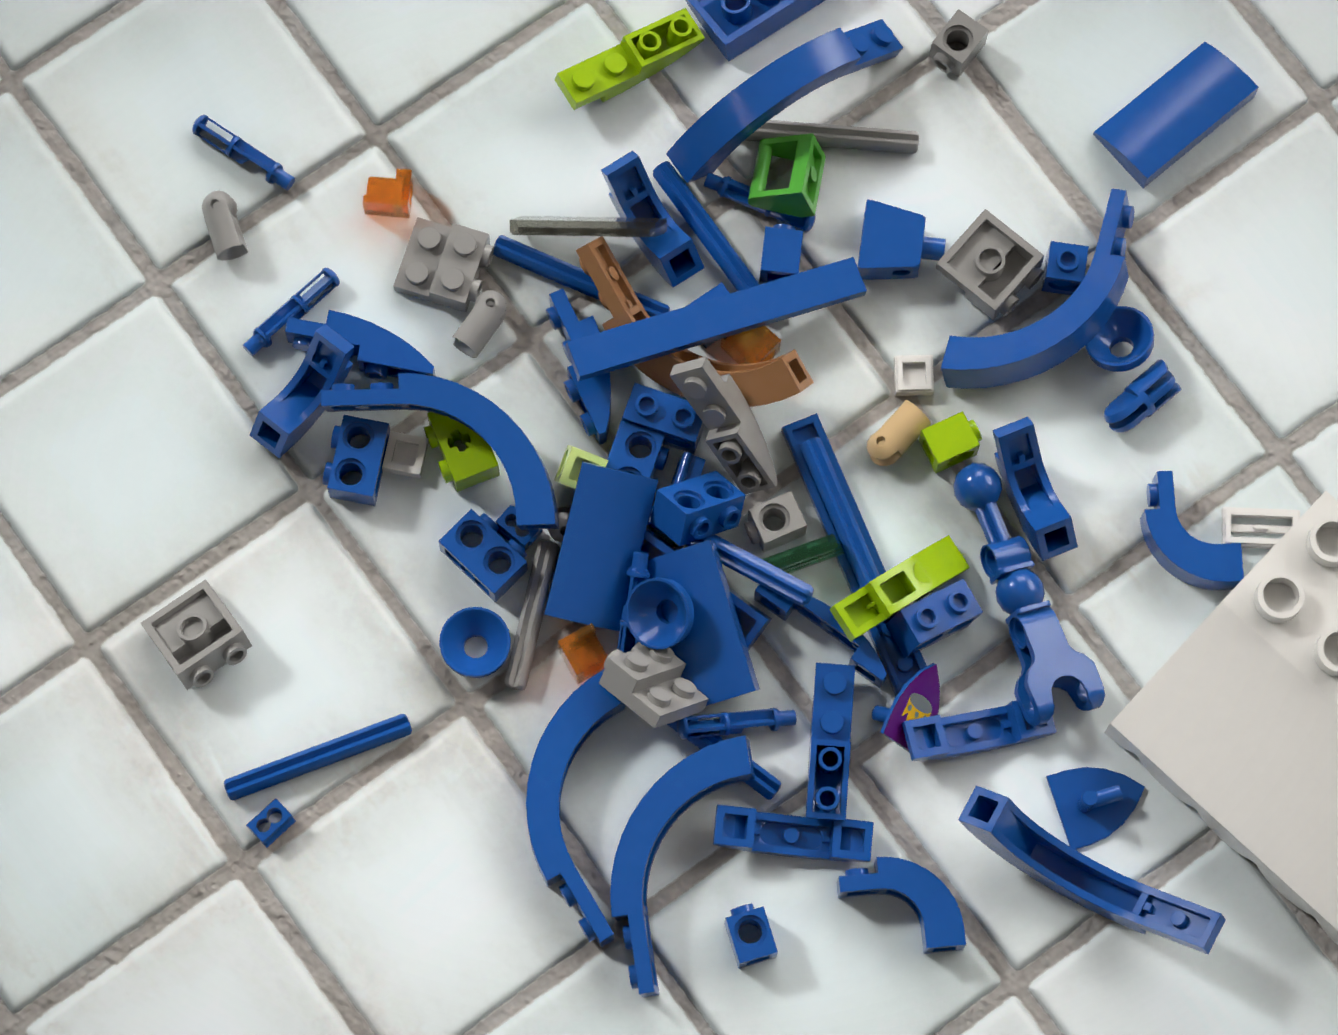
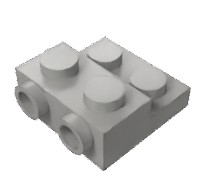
M985 209L936 263V269L965 291L964 297L994 320L999 313L1006 317L1019 302L1016 294L1024 285L1031 289L1044 273L1040 269L1044 255Z
M417 217L393 285L394 291L467 312L470 301L475 302L477 296L480 295L482 280H478L482 266L489 267L494 253V246L490 245L489 234L455 223L452 224V227Z
M206 579L141 622L149 637L187 690L193 686L198 688L206 686L212 681L216 670L225 664L236 665L246 657L247 649L252 647L243 629Z
M640 642L631 651L626 653L619 649L612 651L604 662L605 669L599 681L602 687L653 728H658L704 711L709 699L697 690L691 681L681 677L686 663L674 655L671 648L657 650L648 648Z

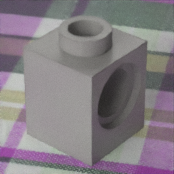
M958 9L933 40L929 57L932 58L935 66L945 73L952 72L960 77L986 44L989 30ZM958 41L966 48L962 51H955L948 46V43Z
M791 491L750 508L747 518L749 522L744 523L751 543L753 545L759 543L763 553L804 536L807 529L805 519ZM776 516L783 521L784 526L780 530L771 531L764 526L763 521L767 517Z

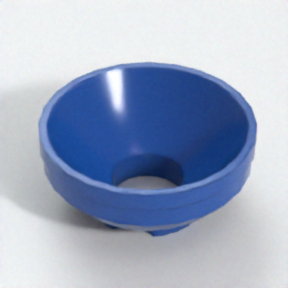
M1117 306L1103 328L1085 345L1086 351L1091 360L1104 370L1112 372L1132 370L1145 362L1154 347L1153 326L1143 312L1127 306ZM1119 342H1127L1133 346L1131 353L1125 357L1114 356L1111 353V349Z
M650 578L636 585L629 594L625 609L626 622L634 638L642 645L657 650L667 649L680 643L691 631L694 622L693 603L685 588L678 582L668 578ZM667 599L673 601L678 609L677 618L673 622L666 621L661 613V606Z
M469 607L454 613L447 619L440 633L439 646L445 663L454 672L468 678H482L495 673L502 667L509 655L511 638L507 625L498 614L482 607ZM472 637L483 638L488 645L487 652L479 658L468 656L464 651V646L468 639Z

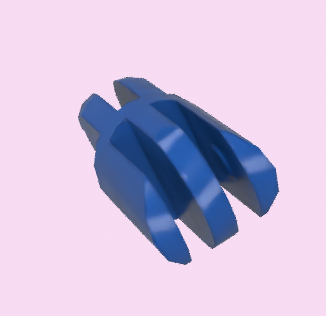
M1162 359L1157 360L1126 386L1124 392L1106 407L1104 419L1109 423V427L1114 432H1126L1134 428L1146 417L1152 416L1182 389L1178 383H1175V378L1168 371L1166 363Z

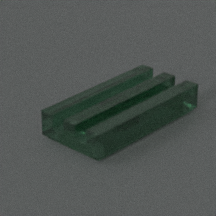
M830 534L763 558V560L790 574L845 553L840 540L835 535Z

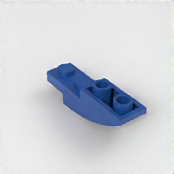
M562 288L549 294L550 308L546 309V313L553 329L561 328L566 341L562 342V347L571 363L566 350V343L600 331L593 315L581 321L578 320ZM573 365L567 367L568 380L563 382L566 392L572 403L579 401L584 414L579 417L588 437L595 435L599 445L607 441L610 426V372L578 381Z
M333 310L328 311L326 325L355 346L350 358L353 355L358 356L359 371L365 372V376L376 380H386L387 376L398 378V373L423 374L436 377L434 366L419 351L397 335L370 321ZM288 317L285 328L288 343H292V346L298 350L307 352L315 331L323 323Z
M816 662L810 730L806 818L846 821L856 665Z

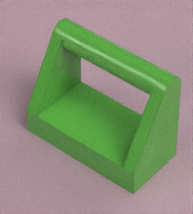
M813 133L760 140L747 201L750 206L796 217L815 216L826 156ZM772 156L794 160L789 188L765 191Z

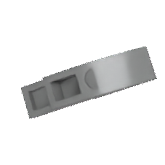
M706 356L673 365L670 377L709 430L705 442L740 491L744 494H749L776 487L778 481L764 437L746 399L731 375L720 376Z

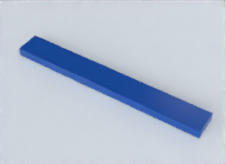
M851 257L568 341L566 343V350L578 381H582L865 296L867 289L855 259Z
M816 413L783 426L781 432L850 592L853 594L861 588L801 451L803 442L816 437L821 439L879 575L886 571ZM893 615L869 630L868 633L883 663L895 696H897L903 683H906L919 670L927 667L921 651L904 658L886 627V624L895 616Z

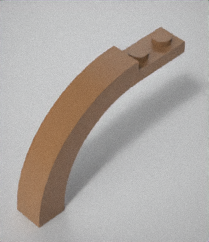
M603 236L576 250L580 257L579 262L582 270L591 277L599 291L598 296L602 305L607 310H610L613 318L602 324L605 330L650 317L640 303ZM685 349L635 364V366L654 382L684 397L670 377L673 365L702 358V356ZM795 349L777 358L751 364H732L708 359L720 376L731 375L749 407L767 405L787 399L802 392L814 383Z

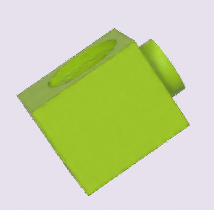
M962 411L921 430L918 441L936 474L976 456L980 447L979 441L982 440V437L974 420L968 421Z

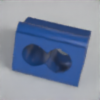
M684 452L679 457L670 485L701 476L706 460L689 452Z
M512 505L495 521L500 528L497 532L507 541L513 539L524 551L543 532L542 529L528 530L530 533L525 537L517 535L516 527H510L506 524L509 520H516V508Z
M274 799L246 826L267 848L293 825L296 820L277 799ZM280 813L282 815V819L279 822L271 823L268 831H259L261 824L269 822L271 814Z

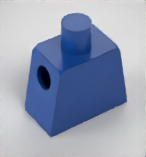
M867 199L857 267L863 280L918 277L921 259L939 261L945 252L946 239L924 236L925 216Z

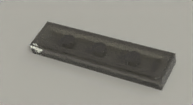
M520 216L509 220L510 233L512 235L657 237L667 232V218Z

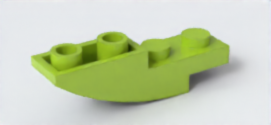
M683 8L623 36L620 44L558 72L555 82L573 110L599 98L602 102H605L666 68L702 43L705 37L688 10Z
M948 535L876 577L861 589L833 605L829 610L850 642L898 613L899 610L917 602L968 570L970 566Z

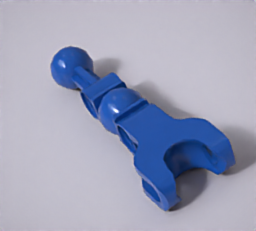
M972 463L965 466L956 475L953 485L954 496L961 506L976 512L988 544L981 548V564L985 573L990 578V584H997L995 590L997 603L1004 612L1010 614L1005 621L1009 627V634L1022 667L1021 675L1015 684L1014 694L1025 720L1032 726L1042 725L1050 720L1055 710L1052 687H1058L1066 691L1076 707L1082 711L1100 708L1105 698V691L1095 663L1085 654L1077 652L1070 647L1060 622L1050 607V601H1043L1045 595L1044 585L1038 575L1030 571L1035 564L1031 559V552L1026 540L1021 536L1012 538L1009 536L997 506V501L1002 491L1000 476L994 468L985 463Z

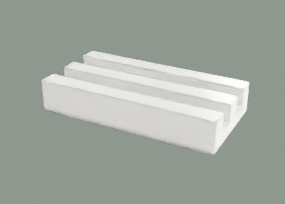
M1223 507L1221 510L1222 544L1241 543V548L1271 549L1280 539L1231 537V532L1285 534L1300 518V510ZM1231 517L1291 519V526L1231 524Z

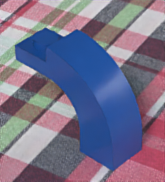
M633 150L601 169L611 191L608 195L620 218L648 261L666 282L675 287L705 268L693 240L671 218L657 196L640 157Z
M325 323L318 328L296 374L286 387L258 412L250 436L278 458L285 454L305 435L325 411L321 406V390H332L333 384L344 383L353 366L349 359L355 346Z
M1025 417L992 430L997 452L994 455L1002 482L1019 523L1038 556L1044 561L1077 548L1078 544L1072 518L1059 501L1049 481L1042 461L1033 422L1029 417Z
M1157 471L1152 484H1147L1148 507H1154V509H1145L1140 517L1142 534L1153 557L1167 572L1191 586L1207 590H1233L1244 578L1241 543L1210 544L1192 537L1182 527L1177 517L1173 471Z
M876 857L874 862L875 873L869 874L868 868H852L845 870V876L838 877L836 882L838 898L890 895L910 906L920 923L923 954L960 951L965 948V928L960 908L946 885L926 868L900 858Z

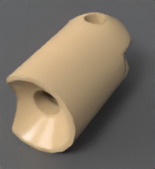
M905 400L883 426L868 439L866 447L871 460L879 466H888L895 463L919 438L921 430L929 427L931 422L916 405Z

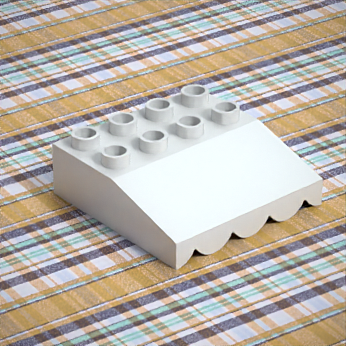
M1325 491L1109 724L1104 733L1121 747L1136 754L1148 772L1165 789L1182 802L1194 807L1207 826L1223 842L1243 857L1253 861L1263 876L1280 894L1299 909L1315 917L1323 931L1338 945V501Z

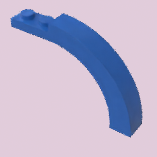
M883 19L847 32H843L841 28L827 32L778 58L728 93L702 115L674 143L666 155L686 183L705 177L709 172L714 173L721 163L744 140L785 108L831 81L896 57L903 49V46Z
M1111 189L1091 266L1078 288L1055 311L1027 327L1002 335L989 337L949 336L941 365V371L947 388H990L1029 379L1061 364L1095 337L1115 311L1129 278L1125 259L1126 238H1124L1126 228H1132L1135 210L1134 206H1129L1126 190Z
M398 373V388H394L393 383L378 382L371 383L370 389L355 390L354 384L341 383L333 384L332 390H321V406L327 412L420 410L446 416L462 423L483 438L501 460L512 486L516 508V525L519 529H559L558 507L554 489L547 469L537 450L508 414L478 392L440 377L413 373Z
M604 669L576 689L559 707L548 723L531 763L526 796L527 825L538 869L547 887L562 880L564 884L558 887L569 908L574 905L577 906L583 916V919L579 920L578 923L589 942L596 939L600 947L614 940V933L567 851L560 825V800L568 769L584 742L603 723L625 710V704L599 684Z
M746 735L709 745L689 755L669 769L640 800L621 835L611 874L612 918L616 921L628 920L629 925L623 926L625 947L627 950H633L634 965H629L628 967L632 989L638 988L639 995L642 997L660 995L647 906L648 882L655 855L669 829L693 804L718 789L755 779L750 741Z
M976 785L958 819L984 845L1031 878L1069 900L1142 934H1146L1148 931L1209 954L1226 921L1219 912L1135 881L1083 855L1036 824L1009 797Z

